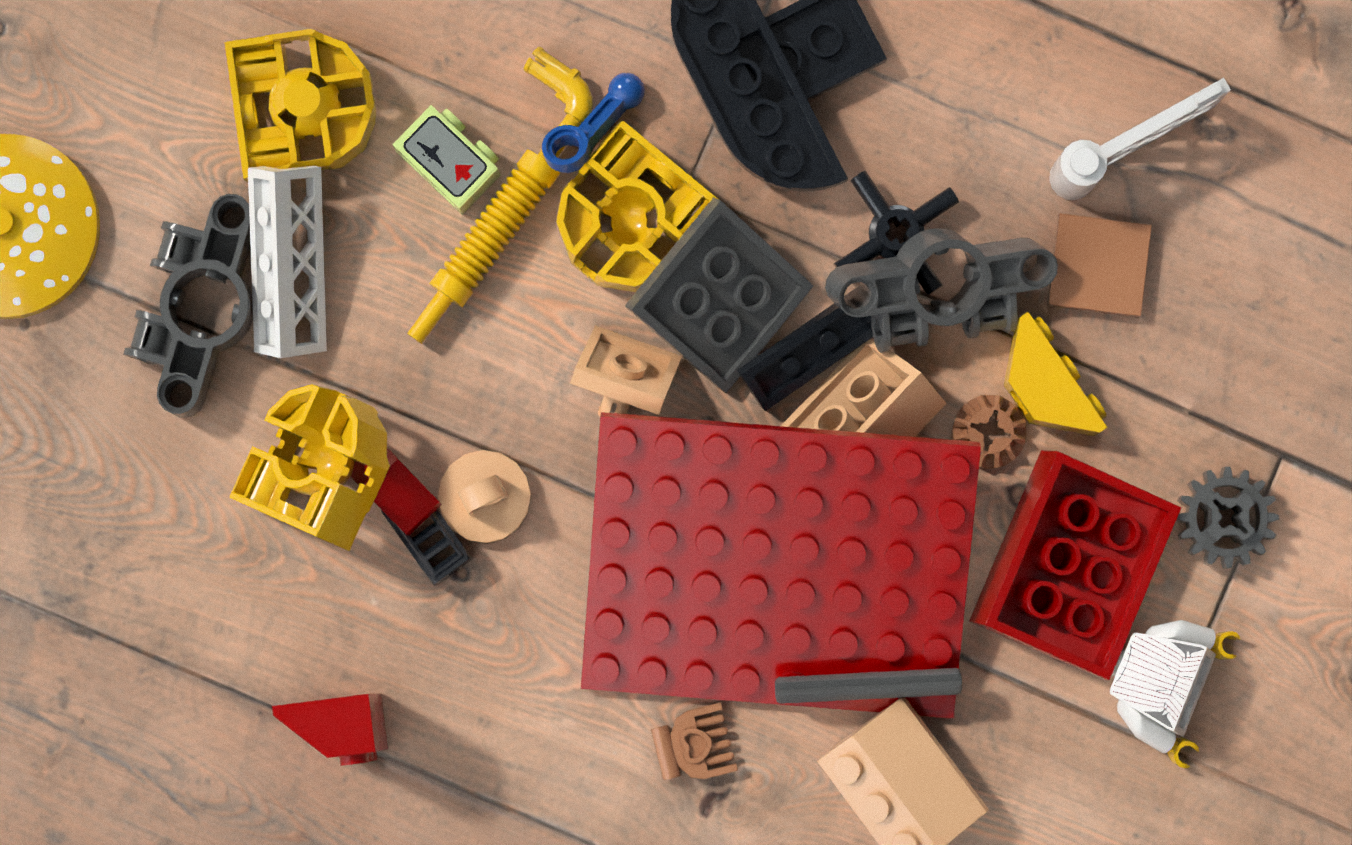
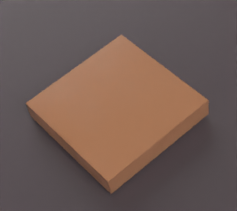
M1060 213L1057 220L1053 253L1057 260L1058 270L1057 275L1049 286L1047 306L1134 318L1141 317L1152 225Z

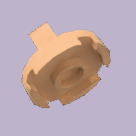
M480 450L464 454L449 466L440 481L438 500L442 504L440 506L442 517L452 531L469 541L488 544L506 539L521 527L529 512L532 495L528 479L515 461L499 452Z

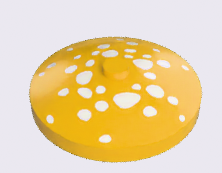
M0 134V319H17L33 316L54 307L79 286L95 259L100 238V216L97 201L89 182L81 170L67 156L48 143L32 137L17 134Z

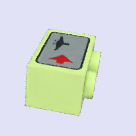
M430 105L392 145L396 153L463 215L501 176L499 169L494 165L499 158L481 140L473 145L461 133L466 128L465 125L451 111L446 108L440 114Z

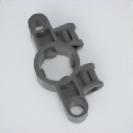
M226 194L214 201L204 231L172 222H162L163 239L157 258L151 259L150 267L171 274L165 282L160 296L161 316L136 310L134 317L138 320L132 343L130 347L125 348L123 353L127 357L163 367L157 387V399L164 410L180 418L195 416L201 411L220 351L227 350L240 342L249 331L253 322L252 293L246 282L242 279L251 248L249 203L237 194ZM233 207L243 208L245 212L243 223L234 229L224 227L222 221L225 212ZM203 275L226 284L227 279L231 280L236 286L240 299L239 305L234 304L231 317L233 325L223 334L207 339V334L191 330L190 336L187 335L180 327L176 316V307H180L185 296V291L182 290L183 287L194 278ZM182 383L189 384L192 390L190 402L180 408L174 407L170 400L173 388Z
M934 228L924 230L911 237L901 247L896 257L836 267L830 272L826 280L825 289L827 296L845 314L852 317L871 316L874 343L877 350L883 353L888 352L891 346L915 343L918 347L926 346L929 339L928 322L939 326H952L962 323L964 333L970 339L977 338L979 332L1003 329L1007 333L1014 332L1018 324L1016 293L1047 287L1057 275L1058 264L1055 256L1050 251L1030 238H1015L973 245L954 231ZM949 248L963 250L968 264L964 266L963 275L966 281L960 292L949 301L932 300L930 301L931 305L919 303L916 294H920V285L916 275L923 262L933 253L935 255L947 253ZM1033 255H1037L1034 267L1024 272L1023 268L1026 260ZM860 282L858 293L851 299H844L847 287L853 283Z

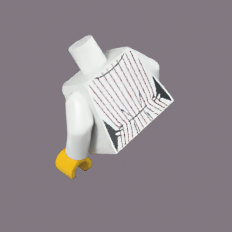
M1184 620L1151 626L1145 634L1133 633L1126 651H1121L1112 676H1115L1110 688V694L1119 699L1117 712L1136 738L1161 753H1167L1169 759L1179 767L1189 768V765L1179 760L1178 753L1184 746H1189L1199 752V747L1191 740L1184 738V734L1215 658L1220 660L1236 658L1237 655L1228 654L1223 650L1222 642L1225 638L1234 641L1241 639L1239 634L1234 631L1215 634V631L1211 628Z

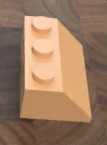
M872 337L852 351L781 426L915 437L947 403L924 375L891 350L880 353Z
M905 697L899 698L842 739L817 761L879 845H947L989 810Z

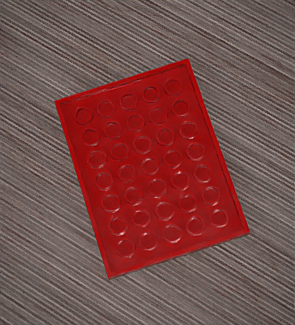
M601 412L581 689L880 713L899 698L780 704L775 698V680L778 677L946 668L959 669L981 454L980 442ZM956 695L905 697L919 716L954 718Z

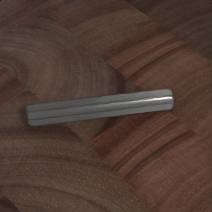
M958 668L778 677L775 680V698L780 704L958 695L962 691V674Z

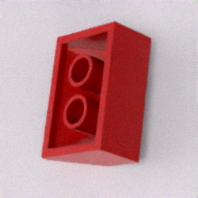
M382 693L272 706L275 718L326 758L339 757L340 766L378 760L377 751L388 749Z

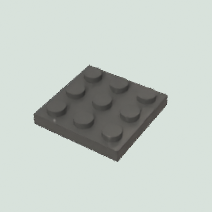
M713 197L626 303L625 307L718 389L727 393L740 377L737 370L760 353L812 289L813 285L721 200Z

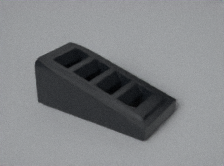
M438 509L430 515L434 523L413 538L411 535L407 536L381 510L434 586L440 584L473 559ZM440 530L445 537L423 553L419 545ZM451 545L455 553L433 567L429 560Z

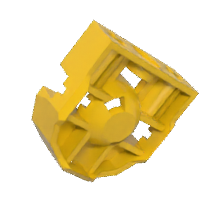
M313 29L224 42L243 179L248 182V168L266 166L287 169L318 166L321 167V170L342 168L365 150L376 121L372 77L347 43ZM295 40H300L301 42L309 41L312 68H297L289 71L285 44L292 43ZM313 75L318 82L326 86L318 89L308 80ZM364 86L366 105L341 108V102L338 101L339 90ZM270 92L268 110L275 126L259 128L257 108L253 94ZM286 110L291 115L297 117L296 128L282 121L281 115ZM314 135V138L322 135L325 158L302 161L299 139H305V136Z
M620 121L578 171L579 173L564 187L556 223L570 262L574 267L597 286L636 292L661 262L648 249L660 238L662 232L676 243L712 198L716 197L625 121ZM646 169L666 187L674 191L665 204L653 186L639 179ZM590 173L610 188L605 192L606 196L601 201L598 200L596 205L592 204L577 191V188ZM703 202L700 208L694 213V215L689 219V221L684 225V227L681 230H679L681 226L686 222V220L697 209V207ZM655 209L657 228H648L646 214ZM601 213L611 217L612 231L602 233L600 224ZM598 238L602 244L615 253L596 274L579 259Z
M313 384L289 390L269 409L264 420L279 428L276 437L281 439L277 447L271 445L268 453L252 446L229 498L350 551L366 514L370 511L390 467L387 459V432L378 418L376 409L356 398H351L336 390ZM298 446L304 449L301 457L294 455ZM355 461L368 466L364 474L369 476L367 484L360 483L357 491L344 486L352 474ZM308 469H316V470H317V474L314 473V472H312V473L309 475V470H308ZM291 490L311 496L305 510L286 502Z

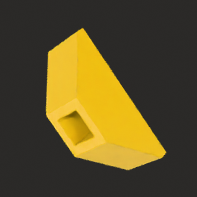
M1026 312L1018 319L1017 328L1013 332L1003 386L1029 424L1095 436L1107 428L1102 420L1107 417L1103 406L1092 393L1088 396L1084 394L1076 382L1081 378L1077 368L1066 355L1061 358L1058 356L1050 344L1054 340V336L1041 317L1033 319L1030 313Z

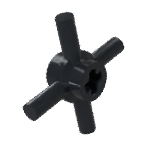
M866 170L859 173L850 181L874 215L869 226V240L834 263L835 268L845 264L872 261L879 255L883 258L896 257L906 241L917 233L924 231L926 224L959 203L956 194L949 187L914 211L902 205L889 206ZM890 223H894L896 228L902 224L907 229L903 237V243H899L897 238L891 242L886 237L890 229ZM925 260L916 276L919 284L928 296L943 285Z

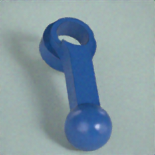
M632 73L616 75L609 84L608 94L579 127L562 125L548 132L542 142V152L547 164L552 169L563 173L579 170L590 157L596 144L627 109L635 108L642 102L645 94L642 80ZM564 146H576L579 148L577 154L572 158L559 159L556 157L557 151Z

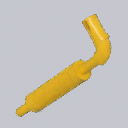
M540 46L537 47L532 53L535 56V61L529 57L523 71L531 74L557 92L555 97L566 104L564 112L567 115L559 126L572 125L579 127L592 112L593 97L588 84L580 77L581 71L576 68L570 69L547 53L545 49ZM566 146L560 148V149L557 151V153H556V157H557V158L559 157V155L562 153V151L565 149ZM542 149L538 155L531 150H526L517 163L518 170L512 169L511 171L513 177L507 176L506 181L508 184H501L503 191H496L498 198H491L492 205L487 204L485 206L487 212L482 211L480 213L482 219L475 220L477 226H471V233L464 235L466 240L459 242L462 248L455 247L456 255L450 254L451 262L445 261L444 263L446 269H439L429 283L438 292L407 333L420 344L424 342L452 302L463 308L473 294L472 288L479 286L477 281L484 279L482 273L487 274L489 272L487 266L493 267L494 262L492 259L498 260L499 255L497 252H504L503 245L508 246L510 243L508 238L513 239L515 236L513 231L518 232L520 230L518 224L523 225L525 223L523 217L530 216L529 210L536 208L534 203L541 201L539 196L546 194L544 189H549L560 175L559 171L552 169L547 164Z

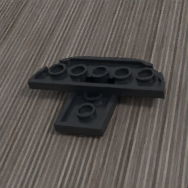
M672 0L671 30L675 48L719 136L733 158L754 177L767 184L786 190L818 191L836 187L847 182L848 177L808 101L885 63L887 60L857 0H799L767 17H764L756 0Z

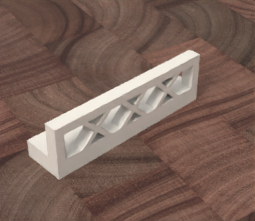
M260 166L248 168L254 352L277 358L327 351L321 167L306 166L278 169ZM306 178V197L297 206L291 200L290 180ZM301 223L307 230L308 242L299 253L293 247L292 234ZM303 270L309 276V289L300 299L294 293V280ZM305 316L310 321L311 342L296 344L295 327L302 317Z

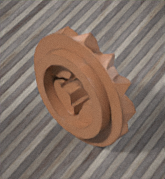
M980 395L971 399L961 407L954 419L952 429L953 440L980 442V468L995 469L1009 464L1017 458L1026 443V420L1018 406L1001 395ZM993 413H997L995 418L997 420L996 428L1009 435V438H994L991 444L988 445L987 451L983 450L985 445L983 442L984 434L977 432V429L970 426L971 424L975 426L979 424L986 425L989 418H992Z

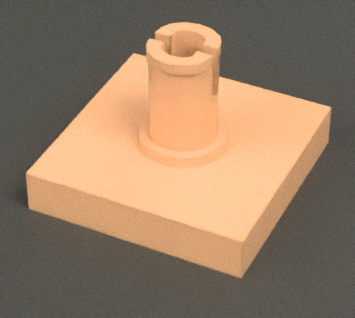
M595 325L574 369L570 384L604 395L598 408L599 417L601 412L610 413L614 403L617 404L615 413L627 414L629 406L632 405L659 415L677 373L682 356Z

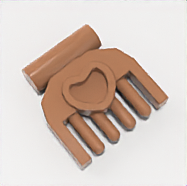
M721 702L686 711L676 718L671 732L669 725L651 729L663 780L681 776L680 768L689 777L696 779H707L738 771L736 763L710 770L707 769V766L730 761L735 757L733 752H728L706 758L709 752L731 746L730 740L712 743L711 738L726 735L728 733L726 727L706 732L698 729L722 723L725 721V716L720 714L695 721L696 716L723 710Z

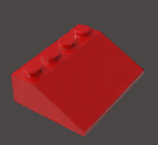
M1041 450L969 622L1101 678L1110 680L1182 507L1064 453Z

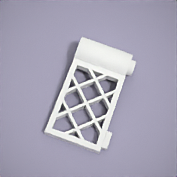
M1222 78L1101 146L1091 140L1072 142L1064 149L1050 171L1049 181L1052 189L1058 196L1066 200L1084 198L1102 179L1107 166L1214 108L1231 90L1226 80Z

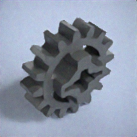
M1223 467L1218 479L1212 470L1203 472L1205 484L1202 485L1196 480L1190 481L1187 485L1193 495L1191 497L1180 496L1177 500L1182 506L1186 507V512L1179 514L1176 521L1185 523L1187 528L1178 534L1179 540L1191 538L1194 543L1191 545L1188 553L1195 555L1204 551L1205 565H1212L1217 557L1221 558L1223 569L1232 567L1234 557L1237 558L1242 566L1250 564L1249 551L1257 555H1263L1266 550L1260 541L1262 539L1272 540L1276 537V534L1267 528L1268 523L1279 520L1278 514L1268 513L1267 506L1271 505L1276 499L1274 496L1262 497L1259 492L1263 489L1265 482L1260 480L1252 485L1249 484V471L1247 470L1241 471L1236 478H1233L1231 467ZM1231 487L1240 492L1232 498H1223L1212 489ZM1198 506L1204 511V527L1199 530L1197 524ZM1254 506L1256 512L1255 529L1249 524V509ZM1233 509L1235 513L1232 515L1231 520L1235 526L1221 527L1218 522L1221 520L1222 515L1218 510ZM1221 537H1230L1241 546L1234 549H1224L1213 544Z

